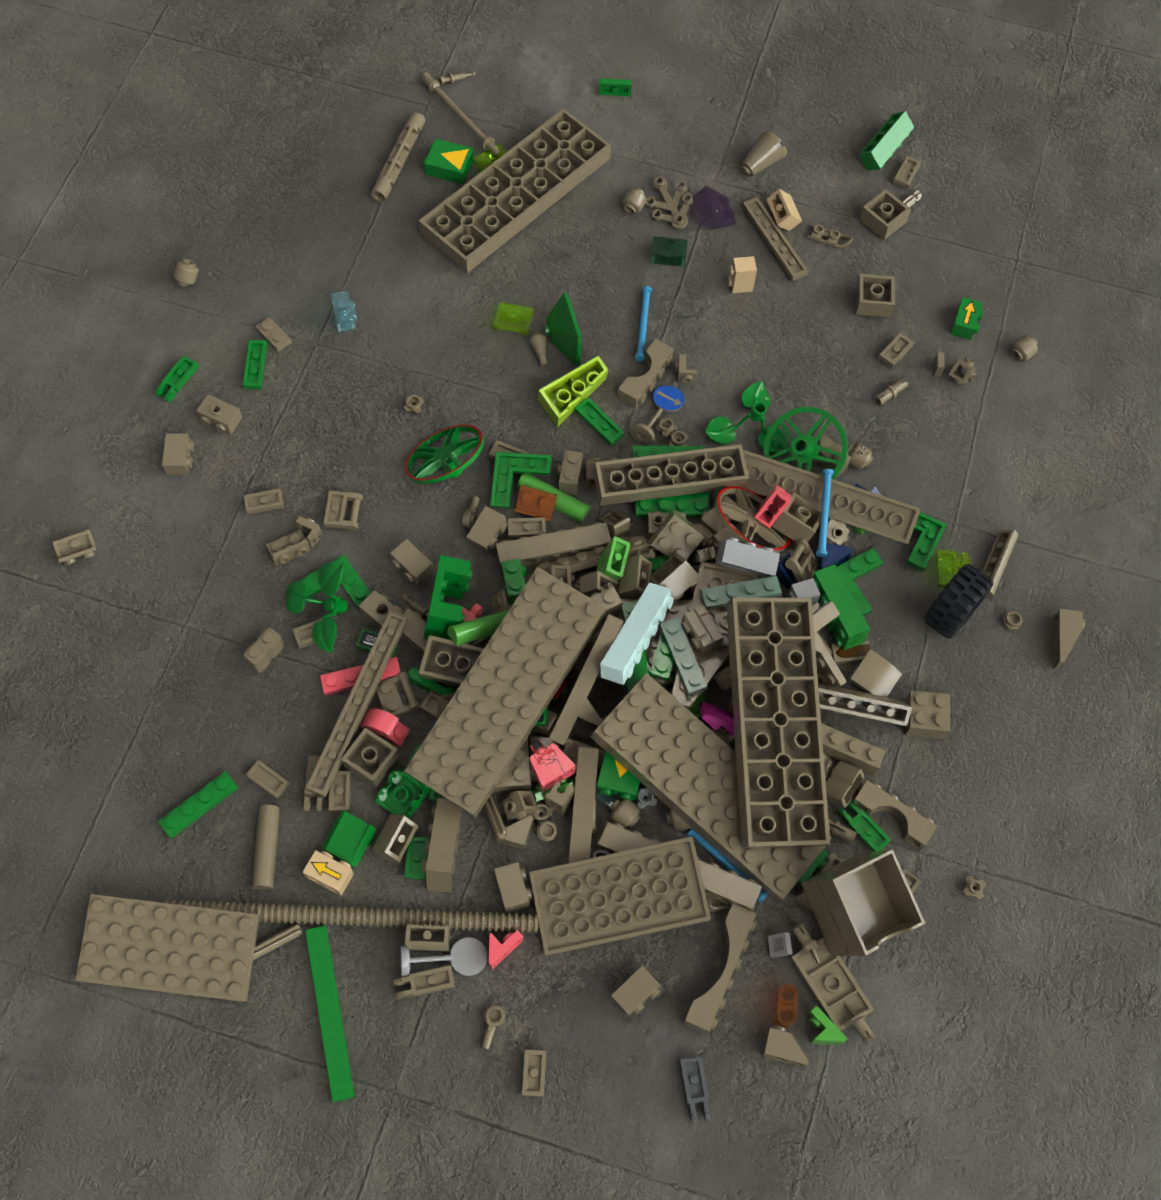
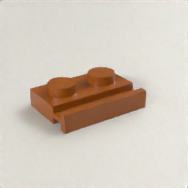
M522 484L515 511L536 518L545 517V520L550 522L558 495Z

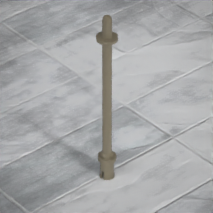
M428 72L423 73L426 79L422 75L420 79L425 83L428 90L432 93L435 92L482 141V148L484 150L490 149L495 155H498L500 151L494 145L495 139L491 136L487 137L442 91L437 80H434Z

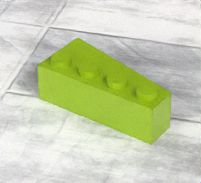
M597 356L538 391L537 400L557 427L575 411V407L588 398L606 380L608 368L600 357Z

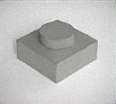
M784 932L768 936L770 957L777 958L792 954L790 933Z

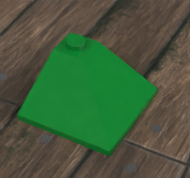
M564 292L546 317L544 331L546 336L549 335L551 343L575 366L579 367L581 361V333L568 293Z

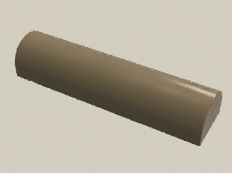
M1015 530L999 531L982 570V573L991 578L994 583L985 599H992L1018 539V533Z
M261 805L258 810L252 889L254 890L274 889L280 808L275 805Z

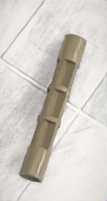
M418 112L410 114L370 193L375 201L380 203L386 201L426 121L422 114Z

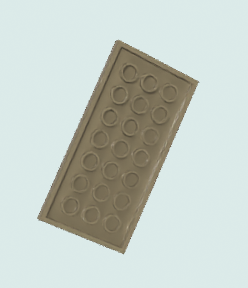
M693 836L529 872L545 956L711 921Z
M90 894L75 981L246 1002L260 914Z

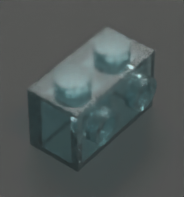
M349 292L332 293L331 299L338 332L356 329L354 323L358 321L354 300L350 301Z

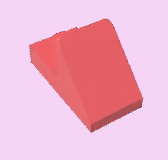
M518 930L515 933H508L502 940L503 944L490 933L489 967L491 969H494L523 942V935Z

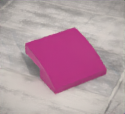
M701 702L699 704L701 717L715 731L722 725L735 737L733 715L710 703Z

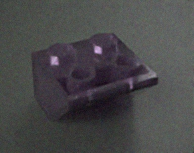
M705 186L693 196V205L701 225L713 230L736 224L735 214L730 208V201L726 195H722L715 189Z

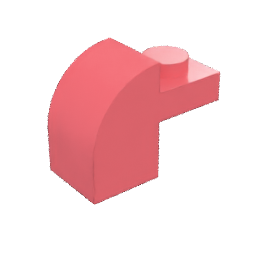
M368 709L360 724V727L363 729L367 728L376 735L383 736L397 747L402 746L410 731L409 728L398 721L399 718L380 709Z

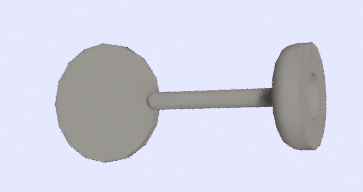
M470 937L457 941L452 947L450 955L410 958L409 948L407 946H400L401 976L409 975L410 963L449 960L456 972L464 976H473L484 969L488 954L486 947L481 941Z

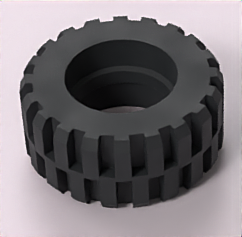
M965 564L933 602L924 617L925 623L946 639L953 638L973 615L993 587L992 579L973 565Z

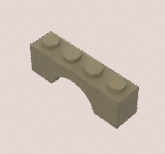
M655 339L647 349L645 362L649 365L650 370L639 377L627 376L618 389L617 399L635 409L639 404H642L646 399L648 391H652L655 387V381L663 376L666 366H670L673 362L674 348Z
M867 780L853 801L868 816L876 812H888L896 816L904 829L903 840L920 851L937 828L932 819L920 815L914 807L903 804L897 796L885 792L875 782Z

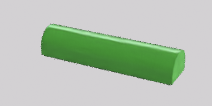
M523 474L518 482L517 490L519 491L523 484L557 494L558 497L554 509L579 523L583 521L590 510L588 504L530 474Z
M509 610L449 626L447 634L456 645L492 636Z

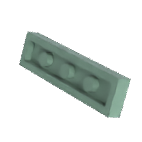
M777 576L701 589V596L706 610L725 607L726 603L732 598H774L782 594Z
M679 618L660 623V630L688 696L707 690L708 686Z

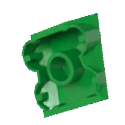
M399 767L397 771L391 772L388 777V783L384 788L380 789L374 801L392 814L404 815L410 819L431 789L409 776L404 768Z
M341 810L321 849L356 868L358 863L361 862L366 848L374 841L373 835L376 829L347 811Z

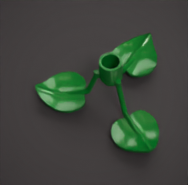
M759 381L749 386L743 392L741 402L745 408L751 410L737 425L732 427V422L728 418L721 416L710 421L705 433L712 441L723 445L732 443L736 439L734 430L750 418L753 421H761L762 433L758 436V443L764 450L765 438L772 426L769 425L766 429L764 428L766 420L764 415L771 405V398L763 382ZM778 427L771 438L769 453H777L788 448L787 439Z
M342 562L326 563L319 571L318 583L323 587L322 592L331 598L325 601L306 598L308 588L304 583L298 581L288 585L285 595L286 606L294 614L303 611L305 601L324 605V609L330 614L322 616L321 621L314 623L312 637L315 644L321 650L333 653V645L337 634L336 623L330 617L344 614L347 610L346 600L334 595L339 588L345 563Z

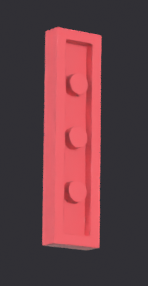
M397 657L390 659L380 681L401 673ZM364 665L320 675L324 695L353 689Z

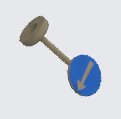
M661 386L654 391L653 402L659 408L647 425L637 423L630 430L632 438L637 443L643 446H649L653 443L655 434L651 426L663 410L674 412L683 407L685 400L682 392L673 386Z

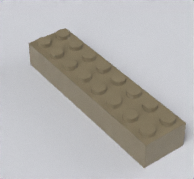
M741 444L595 462L593 469L599 506L718 491L730 486L745 487L749 480Z

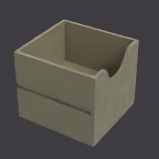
M893 849L859 853L801 883L832 956H866L879 949V945L887 939L912 931L925 924Z

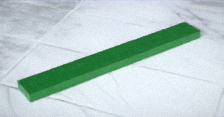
M325 925L307 929L305 932L332 1102L335 1103L355 1098L328 930Z

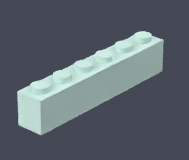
M649 582L600 664L601 678L624 685L627 678L632 676L634 666L640 662L643 650L648 648L652 635L655 636L659 623L664 621L667 609L672 607L673 597H671L670 588Z

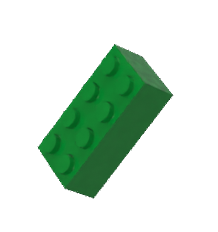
M834 564L815 571L812 578L821 594L818 600V607L820 608L828 601H832L840 613L839 616L826 624L827 630L831 631L834 636L836 646L838 648L842 647L843 651L864 643L870 628L836 565Z

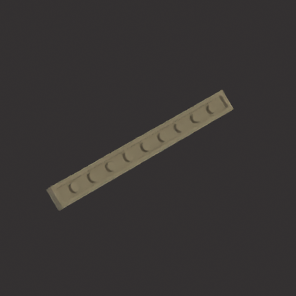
M389 611L311 775L306 790L326 797L342 763L341 758L347 752L406 627L407 617Z

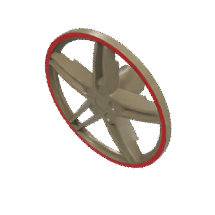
M736 486L726 487L718 493L715 499L717 514L724 526L744 544L745 542L754 543L751 540L754 534L758 533L768 543L771 542L776 546V548H772L775 553H780L787 548L791 541L789 537L784 535L783 540L771 527L768 528L754 518L756 512L749 498L762 504L765 498L751 490ZM727 494H735L738 507L721 500ZM723 513L739 522L735 528L729 523ZM756 544V547H757V548H761V549H762V547H764V546H761V545Z

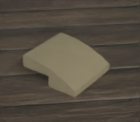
M870 649L849 682L866 691V693L887 697L902 673L890 662Z

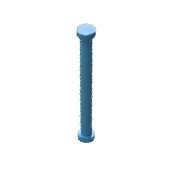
M649 286L642 287L641 291L643 298L638 347L635 354V360L639 362L645 360L644 348L649 298L652 293V288Z
M832 469L822 470L824 481L819 545L816 551V556L827 557L828 553L826 551L831 476L834 475Z
M693 828L689 831L687 835L689 837L693 836L727 870L738 873L739 877L743 879H748ZM761 890L757 901L761 903L768 896V893Z

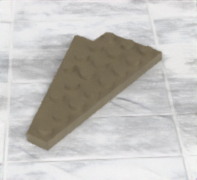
M701 562L698 572L700 578L695 586L690 611L702 605L704 606L701 589L756 580L758 574ZM726 606L707 610L723 636L721 646L701 654L698 649L695 650L693 648L690 634L685 633L707 685L729 657ZM677 670L672 696L687 709H690L703 691L688 696Z

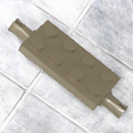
M804 924L796 927L792 932L803 947L799 953L790 959L826 1016L840 1031L849 1026H854L863 1043L868 1042L875 1037V1034H873L864 1020L865 1016L874 1011L871 1003L841 957L832 956L825 937L818 941L816 939L813 940Z

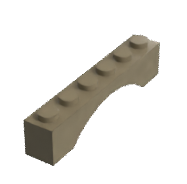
M734 903L732 904L723 925L727 942V959L724 971L720 979L708 992L693 1000L684 1025L708 1035L710 1030H715L719 1020L715 1017L718 1010H723L727 1000L723 997L726 990L730 991L733 985L732 973L734 970L738 971L742 959L739 958L741 951H746L750 940L746 939L749 931L753 933L757 921L754 920L755 912Z

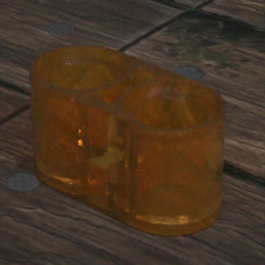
M791 984L783 985L776 994L775 1023L777 1026L785 1029L791 1027L797 1018L798 991ZM789 991L792 995V1000H785L782 992ZM782 1012L788 1013L791 1021L784 1022L780 1014Z

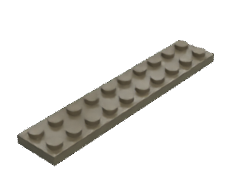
M743 450L749 480L745 487L742 488L767 497L772 489L778 485L790 495L796 493L821 510L824 476ZM831 479L828 518L836 521L840 520L845 524L907 545L909 544L921 508Z

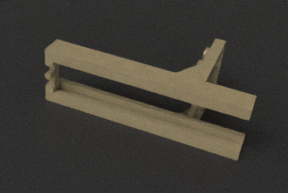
M828 601L820 608L818 607V602L812 603L818 682L830 686H842L847 681L817 634L818 630L839 616L840 613L832 601ZM730 665L713 676L721 690L731 687Z
M610 614L606 617L551 731L549 739L564 746L577 717L598 727L607 718V716H603V718L598 716L587 696L598 676L600 664L613 644L623 620Z

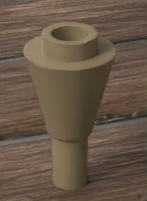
M540 333L534 334L529 339V342L539 358L540 366H547L545 357L546 336Z

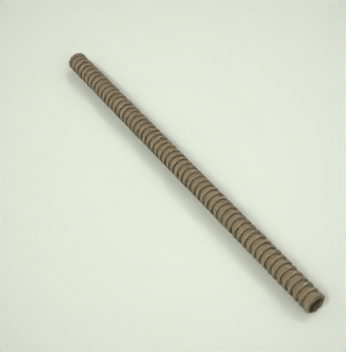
M167 899L165 902L260 914L259 922L263 920L264 923L268 921L271 923L275 921L277 923H281V921L287 923L290 921L291 924L297 922V924L301 922L307 924V922H310L313 925L316 922L317 925H320V923H323V925H327V923L333 925L336 923L339 926L341 923L343 926L347 924L353 926V924L360 926L362 924L363 927H366V925L370 927L376 925V927L380 925L386 927V925H389L390 928L396 926V928H399V926L406 928L408 924H418L419 926L426 924L427 926L439 925L440 927L448 925L450 930L452 928H455V930H458V928L462 930L468 928V931L475 929V931H478V929H481V931L488 929L489 932H491V929L495 932L501 930V932H504V930H508V932L514 930L516 932L518 930L521 933H524V931H527V933L531 931L537 933L539 927L537 914L535 916H531V914L525 916L523 913L521 916L518 913H515V915H512V913L508 915L502 913V915H499L498 912L494 915L492 912H489V914H485V912H482V914H479V912L472 914V911H469V913H466V911L459 913V911H456V913L449 911V913H446V910H443V912L436 910V912H433V910L429 912L423 910V912H420V909L413 911V909H410V911H407V909H403V911L397 909L394 911L393 908L387 910V908L383 910L377 908V910H374L372 907L368 910L367 907H364V909H361V907H357V909L351 907L348 909L347 906L343 909L341 906L337 908L331 906V908L324 906L322 908L321 905H318V907H315V905L311 907L308 905L304 907L298 905L296 907L295 904L291 906L285 904V906H282V904H278V906L272 904L269 906L268 903L265 905L262 903L258 905L256 903H252V905L245 903L243 905L242 902H239V904H236V902L232 904L226 902L223 904L221 901L218 904L216 901L212 903L210 901L205 903L199 901L197 903L195 900L193 902L190 900L186 902L183 900L179 902L173 900L171 902L170 899Z

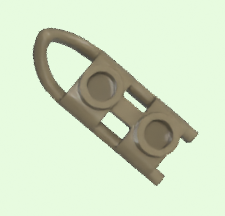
M813 224L811 226L813 232L807 236L808 239L836 248L847 247L853 240V237L843 235L837 230H828L822 225ZM826 236L828 240L821 239V237ZM839 238L848 240L844 244H837Z

